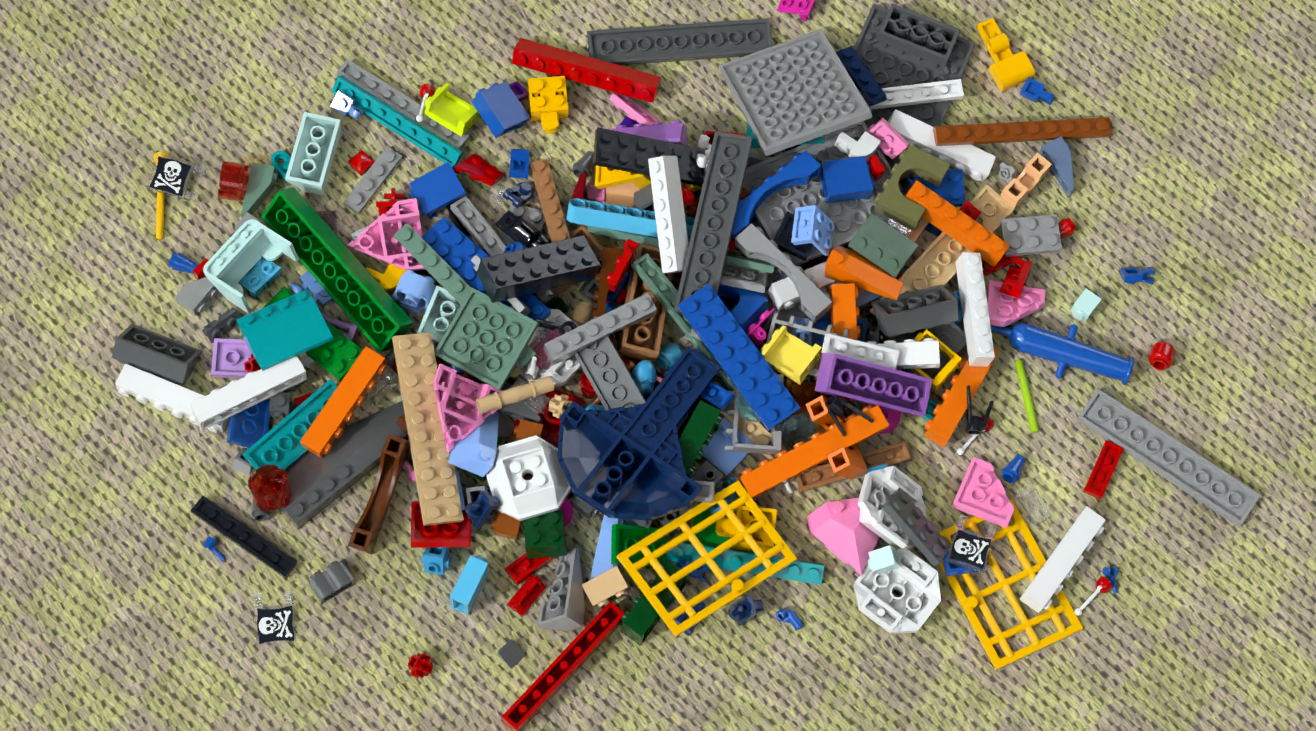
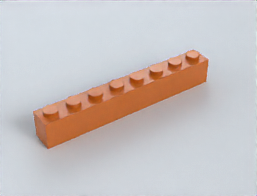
M870 405L862 411L874 420L872 423L860 415L852 414L845 418V423L841 424L846 436H843L836 424L828 427L829 431L823 434L818 432L810 437L812 440L806 443L801 441L793 446V450L789 452L783 450L776 454V459L762 461L759 463L760 467L755 470L749 468L743 471L739 480L750 497L754 499L828 460L827 455L843 447L849 449L886 430L889 424L879 406L873 407V405Z

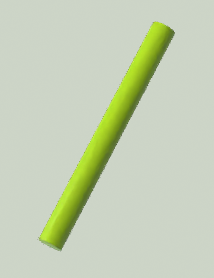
M1017 360L1015 364L1031 433H1037L1039 429L1023 360Z

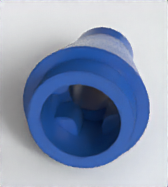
M173 252L168 266L172 267V270L194 274L193 270L198 264L180 252Z
M1015 455L1002 469V478L1012 484L1018 481L1026 459L1022 455Z

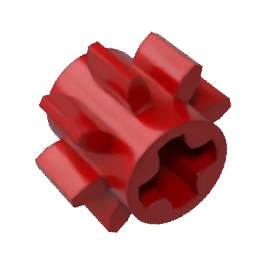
M424 653L413 655L408 661V668L412 670L410 675L416 678L428 676L433 668L432 662L429 661L431 657Z

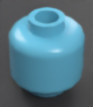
M672 342L666 343L660 349L659 356L656 358L657 365L663 370H669L674 362L683 354L682 347Z

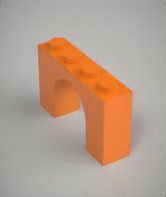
M820 396L805 405L812 421L822 425L826 431H829L828 427L835 424L832 417L827 413L829 410L825 406L829 398ZM836 415L840 424L846 422L841 415ZM858 445L849 449L843 447L827 455L832 470L837 475L853 480L868 472Z

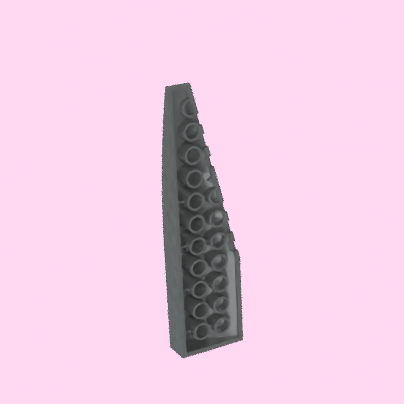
M403 401L343 428L344 430L340 438H335L331 444L333 445L328 455L324 454L322 459L307 450L269 484L265 483L261 488L299 530L380 464L381 452L388 434L408 440L396 424L398 418L404 414Z

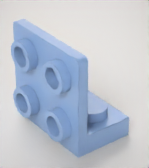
M816 205L798 207L795 209L791 242L794 245L812 243L822 254L827 256L832 246L831 235L834 230V224Z
M725 418L720 422L719 428L713 434L709 445L704 444L702 448L704 454L702 457L724 476H728L749 453L724 450L725 446H732V434H725V429H733V425ZM737 429V443L754 444Z

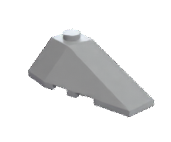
M575 547L567 550V556H560L554 571L557 580L552 586L548 587L547 592L551 593L548 603H542L538 620V627L571 631L583 627L585 603L579 549Z

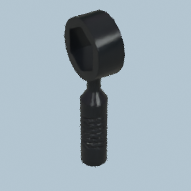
M534 318V321L539 323L538 327L550 330L558 329L560 336L566 333L564 330L566 325L571 326L572 330L577 328L576 324L572 321H567L557 326L554 322Z

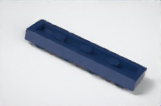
M850 46L836 51L837 56L868 106L886 101L885 93L854 48Z

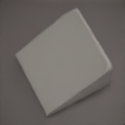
M242 448L234 458L232 468L249 476L253 467L242 455L247 449Z

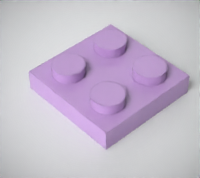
M214 338L212 377L244 378L250 373L245 370L244 362L248 361V358H252L253 354L244 340Z

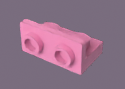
M884 118L875 125L872 124L867 131L881 141L879 147L892 160L909 145Z

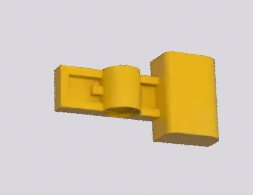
M994 18L977 24L976 29L995 62L990 65L988 70L1001 92L1026 82L1029 77L1034 78L1035 71L1025 51L1012 54L1009 48V40L1005 33H1001Z

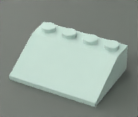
M436 286L417 334L431 333L433 342L438 344L461 306L444 288Z

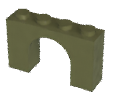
M910 144L908 149H903L900 154V163H895L892 168L891 174L893 175L891 179L887 178L882 187L884 189L883 193H878L876 196L874 211L915 231L926 208L907 199L899 189V182L908 178L910 173H913V177L922 178L940 187L950 164Z

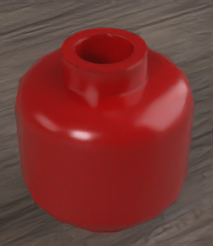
M1167 342L1153 344L1149 354V363L1157 370L1170 368L1174 361L1175 349Z

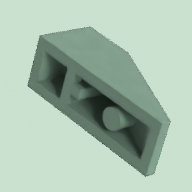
M252 163L241 212L242 218L247 212L252 215L273 190V185L277 184L279 174L276 173L275 166Z

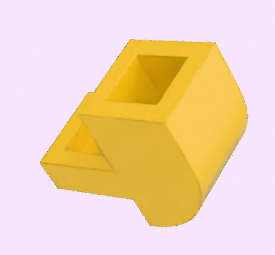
M390 263L384 274L366 267L368 272L389 295L394 294L401 275L406 272L405 269Z

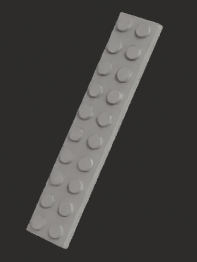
M1100 389L1095 391L1076 419L1107 441L1124 448L1123 451L1238 527L1242 525L1261 496Z

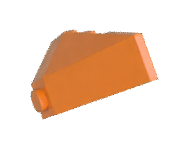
M842 246L832 249L825 264L826 278L844 284L855 283L857 288L897 300L904 283L858 252Z

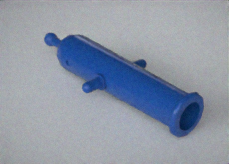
M1019 323L1013 328L990 325L991 333L996 332L1008 337L1010 345L1015 350L1057 362L1058 367L1055 376L1059 379L1062 378L1065 367L1068 366L1122 381L1123 385H1126L1130 378L1135 361L1134 357L1128 359L1077 341L1075 338L1078 329L1076 324L1070 326L1068 336H1062L1028 323Z

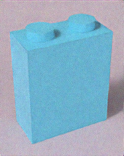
M470 555L450 595L451 608L469 615L489 575V565L486 559Z

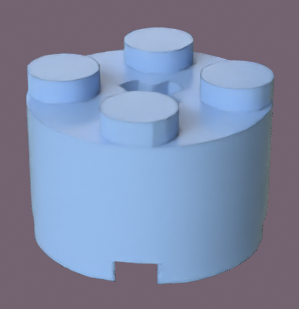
M406 270L405 274H402L393 294V300L400 302V307L415 313H420L421 310L426 312L436 288L434 285L435 281L429 276L423 277L412 270Z

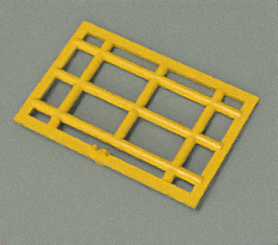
M739 481L734 482L715 494L713 503L702 502L616 556L675 637L797 560L796 556ZM736 492L740 498L728 505L724 499ZM717 503L721 507V510L692 528L686 523ZM744 504L757 519V522L748 528H745L733 512ZM727 515L739 533L710 552H707L695 534ZM678 527L681 528L682 534L655 551H650L649 545ZM761 528H764L776 544L766 552H763L751 536ZM689 539L701 557L669 576L657 558ZM745 539L757 557L728 576H725L713 558ZM641 551L645 557L632 564L629 558ZM782 552L785 558L772 564L769 559ZM649 563L663 580L652 588L648 586L638 572L639 569ZM706 563L719 581L687 601L675 585V582ZM762 563L766 567V570L744 584L738 579ZM732 583L731 592L700 612L696 613L692 608ZM667 587L680 603L679 607L669 613L656 597V594ZM686 612L690 618L677 625L673 619Z
M1009 499V502L1014 507L1012 518L1015 523L1010 526L1008 524L1007 528L1002 527L1001 530L984 538L991 539L992 543L1007 536L1025 570L1005 578L993 554L988 549L986 560L998 582L979 591L971 574H962L973 596L967 598L955 575L946 576L943 561L939 563L995 670L1083 630L1062 589L1055 595L1060 603L1059 606L1054 607L1051 603L1046 612L1029 620L1014 595L1010 585L1027 577L1032 582L1046 560L1012 499ZM974 516L939 533L947 539L951 546L949 551H952L953 541L950 536L957 534L958 529L963 531L970 528L973 535L977 534V537L983 538L976 524L985 520ZM1020 530L1038 564L1031 566L1013 532ZM1003 589L1021 622L1003 632L1000 630L984 600V597ZM977 604L995 636L988 638L973 610ZM1062 612H1065L1071 623V626L1065 628L1058 615ZM1052 618L1058 632L1039 640L1032 627ZM1025 630L1032 644L1013 653L1006 639ZM999 643L1006 656L999 659L992 645Z

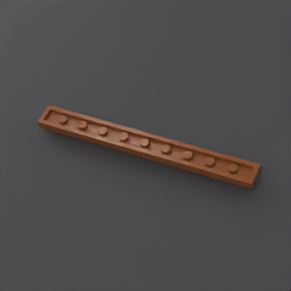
M1109 117L935 126L933 133L936 146L1046 141L1054 140L1061 136L1063 140L1110 137L1112 129Z

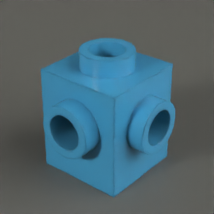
M449 547L427 548L422 555L424 572L443 576L446 569L451 566L452 558L449 557Z

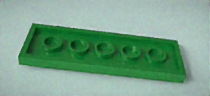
M284 286L264 307L294 294ZM325 320L333 340L304 353L341 383L363 350Z

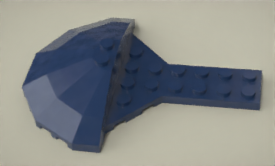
M688 346L644 404L636 405V407L611 408L608 411L589 412L573 401L560 417L557 459L573 494L607 517L652 521L690 506L702 490V486L686 476L677 435V426L718 374L720 367Z

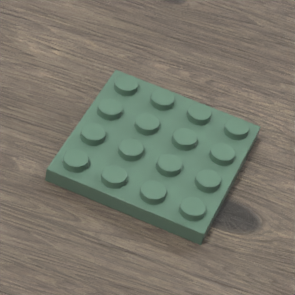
M471 288L436 347L435 356L501 391L539 323L499 301L492 303L489 296Z

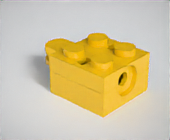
M565 76L528 78L531 121L541 120L542 129L545 133H556L559 129V119L568 118Z
M747 506L737 508L736 516L745 528L757 522V519ZM759 507L775 528L777 509ZM723 517L716 523V533L719 536L733 537L739 533L728 517ZM764 528L751 535L763 552L774 547L773 540ZM745 539L733 546V550L753 551Z

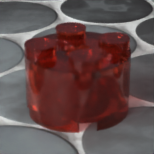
M229 161L222 162L218 198L244 201L249 165Z
M265 465L255 470L256 473L249 477L248 487L259 510L267 511L287 507L292 496V488L285 470L279 469L276 465Z

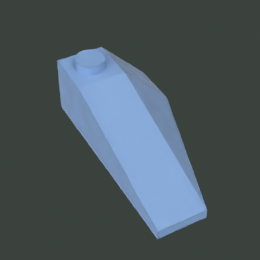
M499 412L490 414L466 438L458 441L450 451L448 463L484 477L493 467L495 460Z
M604 515L590 580L617 566L616 564H611L612 525L639 526L638 524L626 519L609 518Z

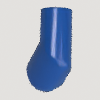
M780 609L776 612L777 620L791 623L796 631L804 626L795 611Z

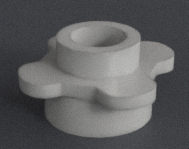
M1003 162L1000 164L998 177L1010 183L1016 176V169L1013 165H1007Z

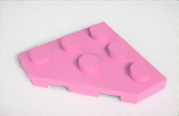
M989 280L987 304L990 325L1005 327L1042 309L1044 306L1045 290L1024 286L1018 299L999 292L1003 282Z
M973 457L952 507L1007 528L1014 513V507L1009 502L1002 483L994 473L992 464Z

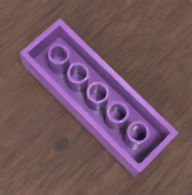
M822 353L815 391L833 396L837 395L841 398L868 405H878L880 408L911 416L925 417L933 379L835 353Z

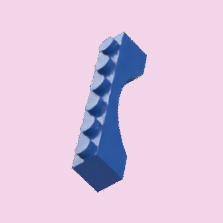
M806 150L802 154L798 153L795 155L792 162L788 165L781 166L778 173L773 177L769 176L766 178L763 185L759 188L756 187L751 190L749 196L744 200H739L731 235L733 242L750 225L755 211L766 198L786 187L807 185L821 174V165Z

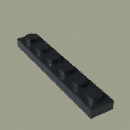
M202 496L191 509L193 515L286 579L298 564L292 557L206 497Z

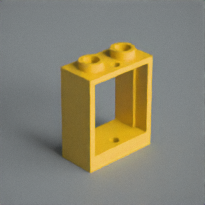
M926 329L924 333L920 332L915 337V342H923V339L928 338L935 339V341H939V351L950 359L946 366L932 380L931 387L937 391L962 363V358ZM910 369L918 376L932 379L921 369Z

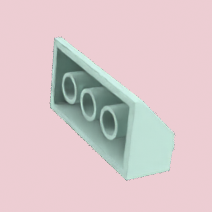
M304 112L285 181L304 192L324 196L342 131L340 119Z

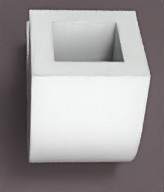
M866 131L858 142L841 132L834 146L841 152L847 153L848 158L865 156L867 162L874 155L881 141Z

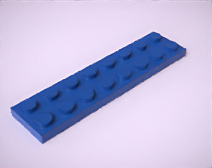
M445 217L441 218L421 237L471 288L488 296L477 275V271L473 268L475 264L471 259L475 255L481 258L489 256ZM534 295L519 296L531 310L527 317L533 320L534 318L545 320L551 315V310ZM504 300L499 301L508 307L512 305L508 300L506 302Z
M707 284L677 305L683 316L768 431L800 410V406L710 284Z

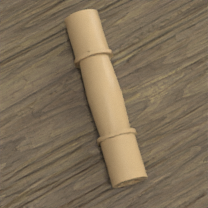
M550 376L528 381V384L476 399V405L479 413L483 414L498 408L501 409L505 405L517 403L530 397L536 398L539 395L554 391V384Z

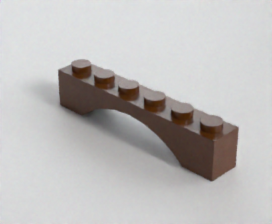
M603 247L602 253H598V261L601 264V268L596 275L599 290L595 289L594 301H597V308H593L592 319L606 314V298L609 293L607 278L611 271H615L617 267L615 265L619 255L622 256L624 254V249ZM610 334L609 336L617 349L618 342L613 334Z
M390 434L386 438L372 493L363 514L354 527L348 544L353 549L371 555L373 553L410 450V442L406 439Z

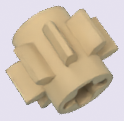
M555 394V397L550 400L549 411L553 412L554 417L560 419L573 402L568 400L569 396Z

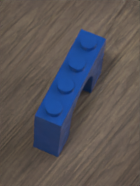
M720 284L718 296L728 298L736 303L737 306L730 313L746 333V330L753 323H756L767 310L768 298L751 290Z

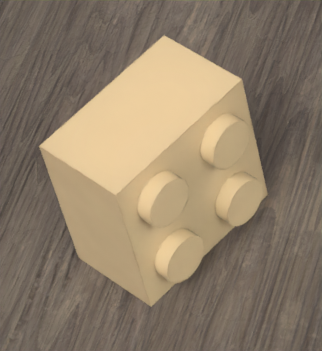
M619 565L582 584L592 605L598 604L599 607L611 601L609 597L615 594L617 598L628 591L627 587L630 586Z

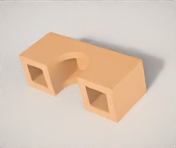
M1036 153L1026 164L1018 178H1013L1002 190L1001 197L1016 209L1048 174L1052 164L1039 153Z

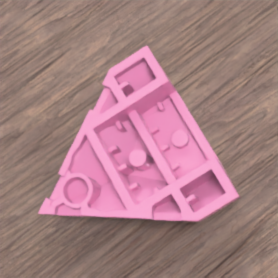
M417 199L397 201L385 214L383 213L362 231L359 237L348 243L347 246L405 270L417 271L425 269L393 236L406 223L420 236H423Z
M439 364L433 384L446 449L449 452L458 441L466 438L484 422V419L498 410L495 409L480 414L476 405V399L494 394V392L499 393L503 390L499 391L489 384L474 382L456 374V370Z
M859 498L826 502L806 517L810 535L822 541L827 549L847 565L850 564L862 576L868 559H870L868 552L874 551L880 537L859 521L860 507L857 504Z

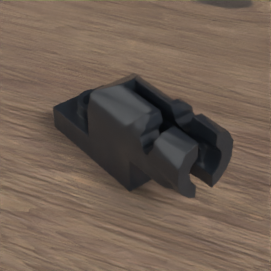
M509 210L496 222V226L512 240L521 242L527 248L551 243V240L536 227L532 226L522 217L519 219Z

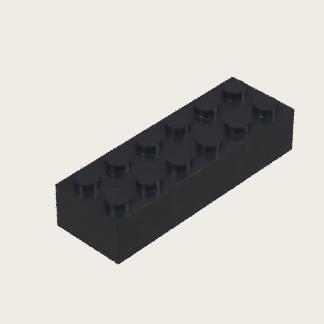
M583 235L482 258L477 275L491 302L494 303L595 279L600 263Z

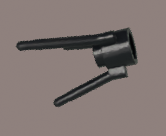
M968 385L966 387V432L969 434H981L982 429L987 428V421L994 402L990 401L983 421L979 416H972L971 391Z
M837 395L830 397L825 403L826 408L829 410L827 413L832 417L843 436H846V433L836 415H841L844 419L848 417L844 413V406L872 423L874 421L868 415L849 404L844 398L839 399Z

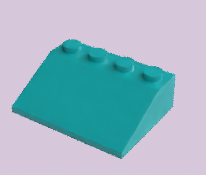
M308 289L236 320L244 341L262 371L333 340V336Z

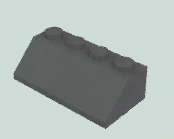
M943 285L900 294L897 300L883 298L871 301L879 328L887 337L914 333L916 330L930 329L937 325H946L958 320L957 299Z
M131 324L116 338L112 358L122 364H129L142 371L150 372L159 378L163 377L171 380L174 384L183 385L190 378L202 351Z

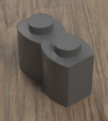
M343 560L340 562L334 561L327 566L328 569L326 571H317L310 576L309 585L321 604L356 584L354 577Z

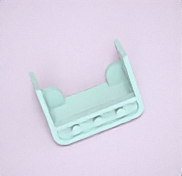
M252 219L246 221L204 265L203 271L207 279L227 300L249 314L251 309L244 297L242 286L238 284L244 275L261 257L268 261H274L282 254H285L296 262L299 260V257L290 241L257 220Z

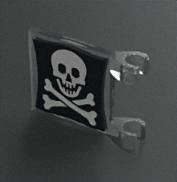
M157 153L147 189L196 203L198 201V194L186 191L192 172L204 176L207 167L202 164H195Z
M960 514L946 562L984 573L997 525L990 524L986 536L965 530L964 526L967 516Z
M285 590L286 604L262 606L261 593H253L256 647L296 643L294 593L292 590Z

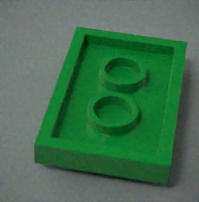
M613 524L611 564L622 565L616 557L618 554L660 528L649 527L648 529L642 526ZM666 535L648 546L651 552L666 544ZM640 551L630 557L629 560L634 564L645 556ZM666 553L657 558L661 565H666ZM650 563L644 566L648 568H653Z

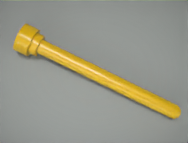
M166 152L154 154L156 166L158 164V156L169 159V154ZM157 190L156 238L161 240L164 236L165 191Z

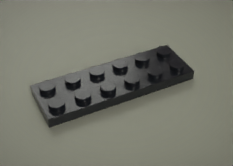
M599 127L595 130L593 165L650 176L648 159L660 156H677L681 183L702 186L704 168H700L697 165L696 158L698 154L705 155V149Z

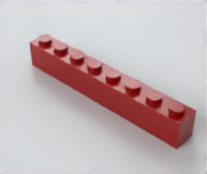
M520 38L514 47L512 64L554 76H565V79L651 103L654 102L659 92L660 76Z
M610 601L503 714L502 722L511 731H521L620 626L621 618L625 613Z

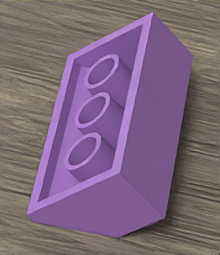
M671 121L670 124L664 125L662 122H654L652 126L634 124V127L628 128L625 125H618L616 129H610L688 146L687 126L681 123V121Z

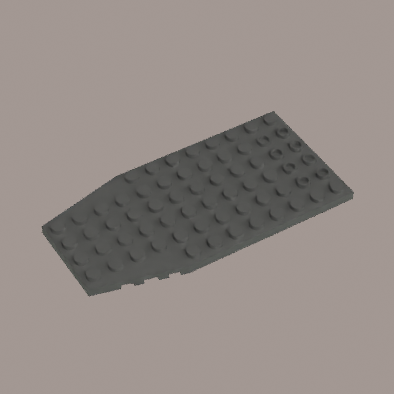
M873 3L854 50L881 88L961 79L975 43L959 37L960 29L893 3L890 9ZM951 100L870 110L872 118L865 120L864 123L869 129L872 124L875 125L882 118L888 122L896 109L932 127L941 126ZM883 153L891 168L894 167L895 163H900V154L892 160ZM907 178L900 181L903 188L906 185Z

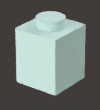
M1086 288L1071 308L1073 316L1078 320L1086 322L1099 305L1101 298Z
M891 545L868 552L870 557L868 559L869 567L878 574L901 567L897 549Z

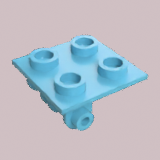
M261 257L238 283L249 290V294L253 298L258 297L264 291L263 287L265 289L268 288L266 283L272 285V282L280 277L282 268L274 262Z

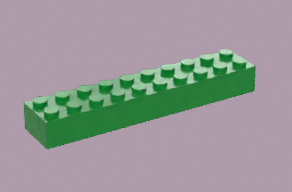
M294 187L279 190L261 215L262 219L275 233L293 244L299 261L380 353L393 349L392 337L405 335L413 321Z

